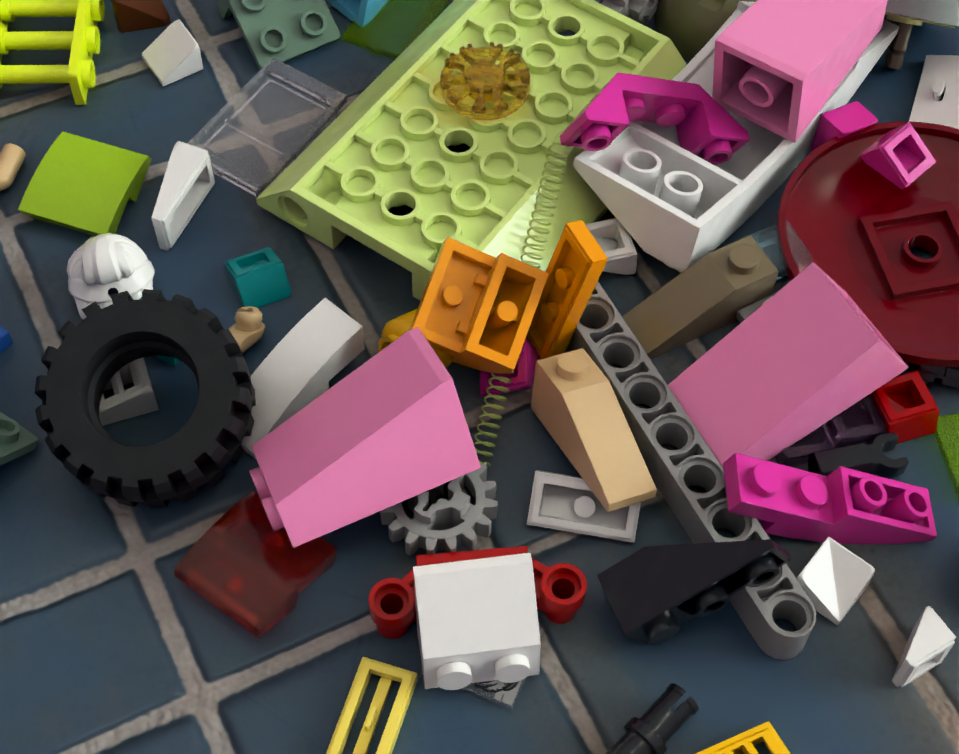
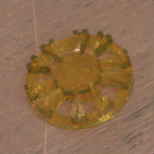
M490 42V47L473 48L472 44H467V48L464 46L459 48L457 55L452 52L449 58H446L445 66L440 76L441 94L445 102L454 111L463 116L478 120L503 118L516 112L526 102L530 92V71L521 61L519 53L515 54L513 49H510L508 52L504 51L502 44L494 46V42ZM510 67L514 69V71H505ZM454 70L462 73L461 75H451ZM508 93L515 98L507 103L501 95ZM469 95L475 102L472 106L461 102V100ZM493 101L494 108L486 109L485 102Z

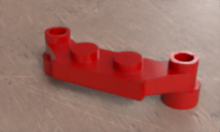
M527 546L416 555V566L528 553ZM532 558L537 608L543 611L546 617L554 623L565 624L570 622L585 600L587 588L585 575L578 567L572 564L558 563L547 567ZM413 569L402 579H383L377 582L370 590L368 597L369 613L371 619L376 624L378 632L385 638L397 639L407 633L409 626L416 621Z

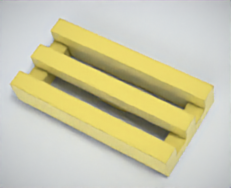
M362 657L326 754L343 753L372 674L381 676L353 754H367L392 683L397 681L401 685L376 754H392L418 681L417 673Z

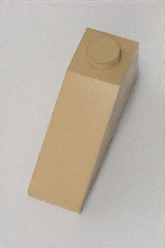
M581 348L537 360L531 409L606 511L611 512L655 498L657 488L608 378L586 351Z

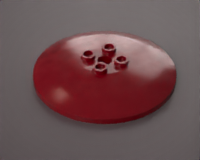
M908 122L878 123L838 139L836 136L826 141L803 159L794 170L786 184L780 201L776 221V237L783 267L790 281L814 262L847 292L904 362L935 367H959V129L933 123L910 122L936 160V163L904 189L899 188L867 165L860 155L886 133ZM919 247L921 250L930 253L932 258H919L912 254L909 248Z

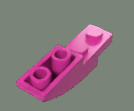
M734 453L723 463L728 512L761 519L762 528L767 534L816 542H825L829 536L841 544H903L927 542L937 537L927 488L842 466L838 467L828 476L738 453Z

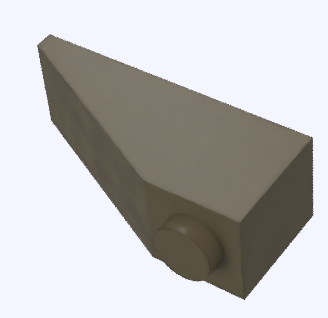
M749 235L706 254L624 314L622 318L648 357L652 359L737 321L736 314L738 310L772 295L779 271L754 238Z

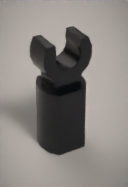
M884 433L876 437L873 443L869 445L859 442L811 452L808 456V471L828 476L838 467L842 466L869 474H877L885 478H894L904 473L909 461L907 457L890 459L884 455L883 452L894 450L899 439L895 433Z

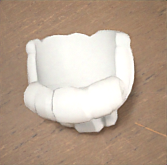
M112 233L101 234L89 238L69 258L67 265L69 277L68 290L75 299L81 319L84 320L87 316L81 309L96 301L101 309L113 304L111 296L108 294L110 288H116L118 293L128 291L133 300H139L144 289L153 290L155 269L143 250L129 238Z

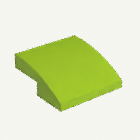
M62 131L38 165L18 210L25 216L92 236L106 233L116 234L127 202L136 203L152 159L144 154Z

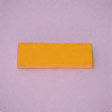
M582 220L566 223L546 269L549 275L527 333L528 339L537 349L541 359L565 352L608 260Z

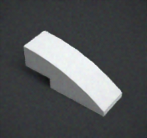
M327 298L319 302L289 331L250 377L255 389L256 406H253L251 410L254 425L251 436H244L241 445L254 459L256 457L251 448L253 444L329 389V381L365 349L363 326Z

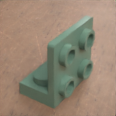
M325 0L216 1L223 19L234 15L261 71L268 70L333 43L341 36Z

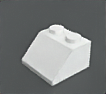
M531 553L413 567L417 634L425 689L440 687L445 690H458L468 686L470 683L493 680L513 683L521 681L528 676L539 675L541 642Z

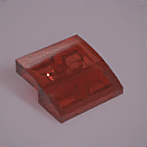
M253 490L228 510L194 544L175 567L174 576L260 638L295 609L299 593L334 564L338 549L321 537L293 548L285 527L273 531L261 498Z

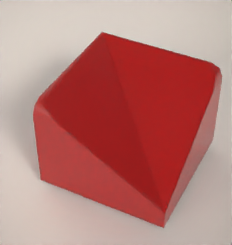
M918 370L896 376L869 394L881 433L897 434L899 438L897 444L936 433L940 410Z

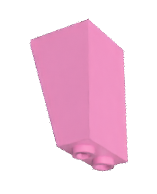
M757 0L715 40L712 98L724 109L796 143L881 30L887 0Z
M812 262L670 382L668 387L723 468V463L734 453L769 461L901 374L908 368V365L847 292Z
M416 327L404 333L253 444L251 448L259 467L249 470L273 531L285 527L291 544L295 548L481 468L453 378L419 327Z

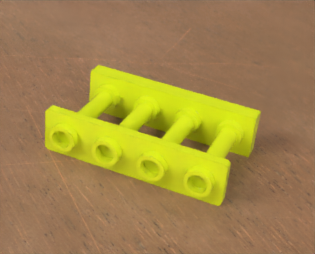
M0 0V89L3 87V84L69 83L75 104L86 105L88 88H94L96 82L95 65L92 57L93 54H99L100 33L97 22L104 21V0ZM15 17H76L74 31L8 32L7 30L8 23L14 22ZM9 50H71L69 65L1 64L2 56L8 55Z

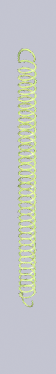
M564 131L559 132L554 137L552 145L548 147L550 152L546 155L548 161L544 163L545 170L542 171L543 178L540 179L539 194L535 197L537 203L533 205L535 211L531 214L533 219L529 222L531 228L527 230L528 237L525 238L527 245L523 246L524 254L520 256L522 262L538 265L533 266L535 268H540L541 265L534 261H524L523 256L527 255L536 260L543 259V256L538 253H526L525 248L527 246L536 251L546 250L542 245L528 244L527 239L531 238L540 243L548 241L543 236L530 235L529 231L533 229L540 234L550 233L547 228L532 227L531 223L535 221L544 226L552 224L547 219L534 218V213L537 212L549 218L554 216L551 211L537 210L536 205L539 204L547 209L556 208V205L552 202H539L538 197L541 195L547 200H558L555 194L541 193L540 189L543 187L550 192L560 191L558 186L551 184L543 185L542 181L546 179L553 184L562 183L560 178L545 176L544 173L548 171L556 176L565 174L559 168H547L546 166L548 162L560 168L567 166L564 161L557 159L549 160L550 154L558 159L569 158L564 152H551L552 146L561 145V143H555V139ZM553 153L563 154V155H565L566 157H560V156H557V155H555V154H553ZM552 161H553V162H560V163H563L564 165H563V166H562V165H557V164L552 163ZM550 170H557L562 172V174L554 173ZM548 178H554L560 182L551 181ZM547 187H554V188H557L558 190H552V189H549V188H547ZM544 195L554 196L555 199L546 197ZM541 203L550 204V205H553L554 207L545 206V205H543V204H541ZM541 212H547V213H550L551 215H545V214H543V213H541ZM538 220L549 222V224L542 223ZM534 237L542 238V239H544L545 241H543V240H538V239H536V238H534ZM532 246L541 247L543 249L534 248ZM491 373L493 377L488 380L491 386L486 389L488 396L484 397L486 405L481 407L484 414L479 416V420L482 423L476 426L479 433L474 435L478 442L473 444L495 447L496 445L493 443L480 441L477 435L484 434L491 438H497V434L483 432L479 429V426L486 425L495 429L501 428L497 424L486 423L481 418L482 416H489L498 420L503 419L500 415L485 412L484 407L490 406L497 410H505L501 405L489 404L486 399L492 397L499 401H507V398L500 395H492L488 390L495 388L502 392H509L510 390L506 387L494 386L491 380L497 379L505 383H511L512 381L509 378L498 377ZM475 448L476 453H480L482 455L489 457L494 456L490 452L479 451ZM489 462L484 463L486 466L491 465Z

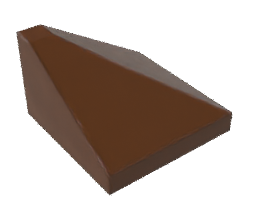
M111 0L117 28L121 33L163 27L171 22L170 16L161 0Z

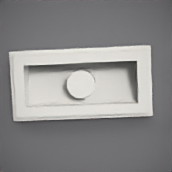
M536 470L526 525L634 543L641 502L607 512L582 477Z

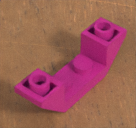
M617 73L589 101L560 135L561 145L583 147L586 151H599L610 146L612 141L630 125L629 121L657 123L662 127L676 126L680 147L713 165L729 161L733 154L750 140L748 131L699 84L625 73Z

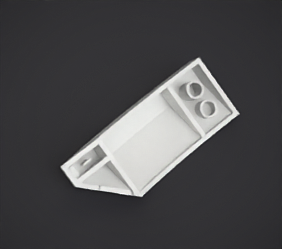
M739 1L737 9L672 80L699 84L712 97L715 40L755 2ZM884 19L881 30L796 143L726 110L748 131L750 140L737 150L729 161L723 164L713 165L680 147L676 126L662 127L657 123L634 120L629 121L630 125L604 150H585L576 156L573 167L644 252L662 261L668 267L682 273L706 254L714 251L730 237L787 179L810 152L821 114L844 106L849 102L897 35L899 26Z

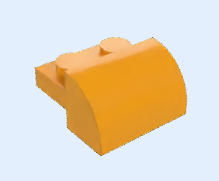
M447 237L442 243L409 330L419 327L431 347L452 355L450 360L452 362L490 373H510L515 369L549 273L503 253H500L495 258Z

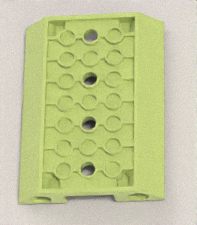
M454 0L256 198L257 205L332 249L347 235L412 272L413 297L421 300L442 243L447 237L495 258L500 253H503L521 261L520 256L524 254L522 248L527 245L525 243V238L528 237L527 230L531 228L529 222L533 219L531 214L535 211L533 205L537 203L535 197L539 194L540 179L543 178L542 171L545 170L544 163L548 161L546 155L550 153L548 147L552 145L554 137L570 125L589 101L617 73L672 80L687 64L670 38L594 0ZM567 30H571L576 33L572 36H562L557 34L560 32H565ZM519 85L523 87L525 90L518 93H511L504 90L503 88H510ZM561 134L556 137L555 143H561ZM462 143L470 147L469 150L460 153L450 151L447 148L450 145L456 146ZM563 145L551 147V152L561 151L566 153L569 158L558 159L551 154L549 155V160H561L567 166L560 168L549 162L547 163V168H559L565 174L556 176L545 171V176L558 177L562 180V183L553 184L543 179V185L551 184L558 186L560 191L550 192L542 187L540 192L555 194L558 200H547L540 195L538 197L539 202H552L556 205V208L547 209L537 204L536 209L551 211L554 216L550 218L544 217L536 212L534 213V218H544L551 221L552 224L544 226L535 221L531 223L532 227H544L550 233L540 234L533 229L529 231L530 235L543 236L548 241L540 243L531 238L527 239L528 244H539L544 246L546 250L536 251L527 246L525 248L526 253H538L543 256V259L536 260L527 255L523 256L524 261L539 263L541 267L538 269L545 272L566 223L582 220L584 224L598 222L608 210L606 205L573 167L574 158L585 151L583 147H566ZM553 153V154H555V155H557V156H560V157H566V156L563 155V154ZM552 161V163L562 166L564 165L563 163ZM550 170L554 173L562 174L560 171ZM548 178L551 181L560 182L557 179ZM547 187V188L552 189V190H558L557 188H554V187ZM544 195L546 197L555 199L554 196ZM541 203V204H543V205H545V206L554 207L553 205H550V204ZM403 205L413 209L411 213L403 216L394 215L388 211L391 207ZM541 212V213H543V214H545V215H551L550 213H547V212ZM538 220L542 223L549 224V222ZM534 237V238H536V239H538V240H543V241H545V240L542 239V238ZM532 246L534 248L543 249L541 247Z

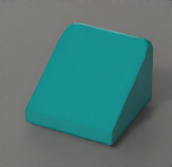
M266 247L228 260L225 263L229 277L244 307L252 306L259 308L291 295V288L284 264L272 248Z

